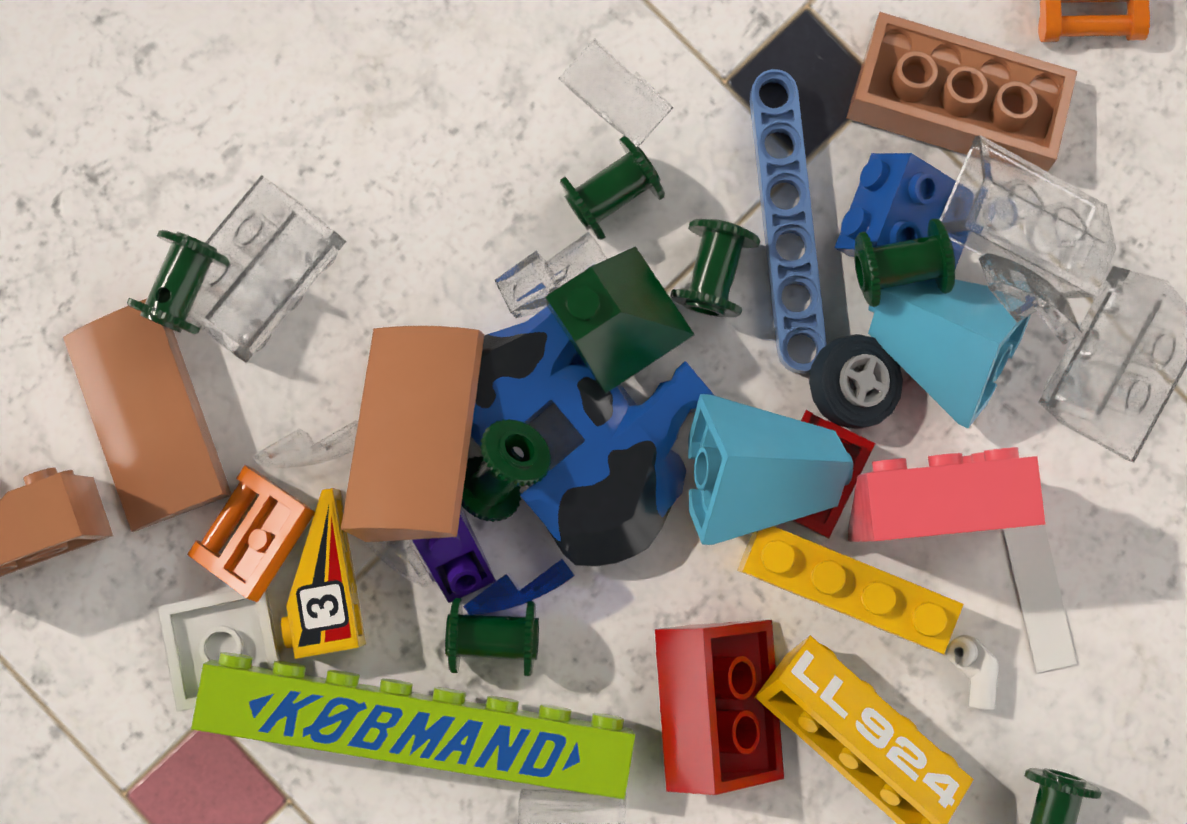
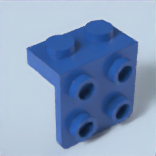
M871 153L868 163L860 174V183L850 209L842 220L841 232L834 248L848 256L854 257L855 239L861 232L868 234L873 247L927 237L929 220L936 218L941 220L947 229L954 250L956 269L980 207V198L972 190L912 153Z

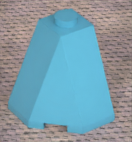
M935 279L881 289L879 305L876 307L869 305L868 310L874 313L868 334L876 338L882 348L959 425L969 428L987 406L997 387V384L994 382L1002 373L1008 359H1012L1017 350L1037 298L1025 293L956 279L955 285L949 293H942Z
M700 394L688 436V459H695L694 479L698 488L689 490V513L702 545H714L838 506L844 486L848 485L852 479L853 461L836 431L714 395Z

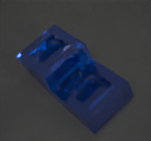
M564 558L522 589L510 573H507L463 607L469 615L510 609L547 594L576 574Z

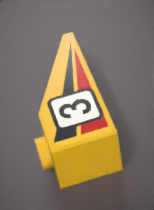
M335 488L321 491L286 604L288 616L281 618V631L285 647L293 648L295 659L359 648L366 645L348 533L341 530L344 513L341 490Z

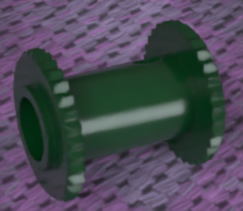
M625 136L620 138L619 142L626 154L576 189L566 177L560 179V185L566 193L564 196L585 229H590L598 240L606 237L598 223L647 189H650L659 200L665 196V191L659 182L661 179L654 166L639 146L636 147Z
M936 218L929 220L927 237L875 247L872 246L870 237H868L866 232H861L857 235L854 252L855 270L860 289L867 304L872 307L879 305L881 289L931 279L936 280L938 288L942 293L952 291L955 285V256L947 229L941 220Z
M695 219L691 221L688 229L702 237L692 273V282L688 290L673 289L670 297L674 302L697 313L714 317H737L741 315L742 307L729 301V292L734 282L742 248L759 247V237L739 225L722 220Z
M160 230L157 237L170 243L171 246L145 304L129 298L127 304L129 307L140 311V316L179 333H181V330H184L194 335L198 334L200 328L186 322V319L211 263L228 267L229 259L216 252L217 249L194 237L181 232L173 233L167 230Z
M502 419V421H496L487 427L482 435L483 438L480 440L482 443L480 446L482 449L481 454L483 456L479 458L474 456L473 459H467L461 505L474 517L487 522L506 520L508 517H511L517 511V508L520 506L519 502L522 500L520 497L522 494L520 492L521 487L519 485L522 487L525 485L530 487L531 484L536 485L537 482H541L550 470L551 455L545 439L530 425L512 419ZM513 447H519L523 451L524 456L520 457Z
M455 598L452 601L450 614L447 616L445 654L448 657V668L451 673H458L461 657L524 660V676H531L533 674L534 660L538 658L539 618H536V604L534 601H527L526 617L463 615L462 599Z
M1029 768L1025 771L1024 776L1027 779L1040 784L1030 824H1076L1083 797L1101 798L1102 792L1098 787L1078 776L1048 768Z

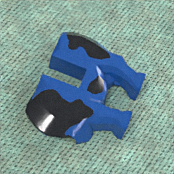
M546 306L526 322L484 336L471 437L480 447L482 445L480 440L483 438V433L487 427L496 421L512 419L529 424L554 403L585 441L549 470L541 482L531 485L520 496L544 523L562 554L575 566L597 567L615 564L634 557L650 547L662 529L672 505L682 495L687 470L680 455L671 449L678 439L680 428L690 413H695L700 394H714L686 361L675 370L671 380L661 382L653 395L641 405H637L622 385L605 394Z

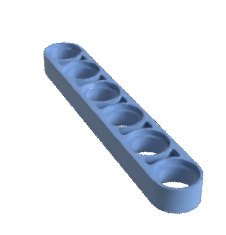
M771 69L764 71L756 78L750 91L749 102L777 354L781 364L787 370L803 374L811 371V366L816 356L827 345L798 88L796 81L790 74L783 70ZM770 82L782 85L788 94L787 103L779 108H770L764 105L759 96L760 88ZM779 132L788 135L794 145L793 153L783 159L770 156L765 148V139L770 134ZM789 183L797 189L799 202L794 208L785 210L774 205L770 192L776 184ZM793 233L803 240L805 251L800 259L790 261L778 254L776 241L781 235ZM791 284L804 286L809 291L811 297L808 308L801 312H792L787 309L782 301L783 289ZM806 335L813 340L816 346V355L811 362L801 364L791 359L787 346L793 336Z

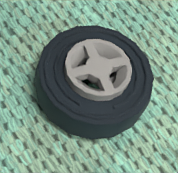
M855 334L836 338L819 351L811 366L809 385L813 402L822 416L841 427L862 429L880 424L893 413L901 399L903 377L900 365L883 349L876 338ZM849 379L854 381L856 390H852Z

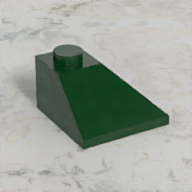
M636 246L589 267L545 296L548 309L605 394L695 335Z

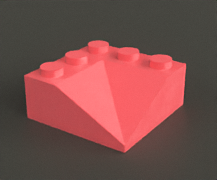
M1018 447L986 450L968 456H962V453L928 456L929 467L907 469L906 458L873 461V472L864 473L857 477L847 532L849 542H868L1046 525L1038 457L1019 458Z

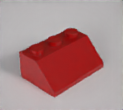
M772 620L696 624L655 629L666 792L718 795L784 779L780 719L755 698L776 669Z

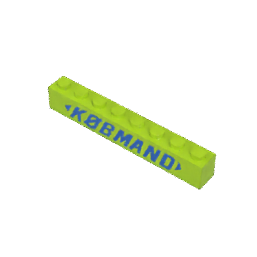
M220 652L219 660L211 659L203 663L191 730L625 800L635 733L631 728L623 727L624 718L593 713L592 721L571 718V709L553 705H540L539 713L518 710L519 701L498 696H487L486 704L465 701L466 692L442 687H434L433 695L412 692V683L395 679H381L380 687L359 684L360 675L356 673L328 670L327 677L323 678L305 675V665L284 661H274L273 670L251 666L253 657L237 653Z

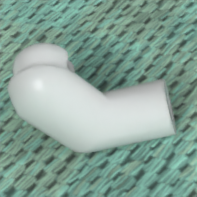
M960 635L949 643L947 656L950 662L956 665L970 679L968 707L995 710L998 661L978 639L969 635Z

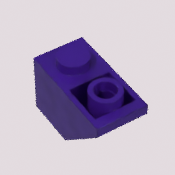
M462 506L457 537L412 540L448 603H451L455 598H462L496 582Z

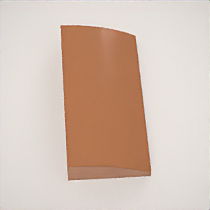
M879 12L846 118L1044 178L1057 160L1078 71Z
M147 299L141 300L140 302L145 304ZM126 306L64 336L63 339L131 532H135L229 497L232 493L174 331L140 316V311Z
M395 326L373 329L341 530L364 542L457 537L484 342V333L480 330L447 326Z

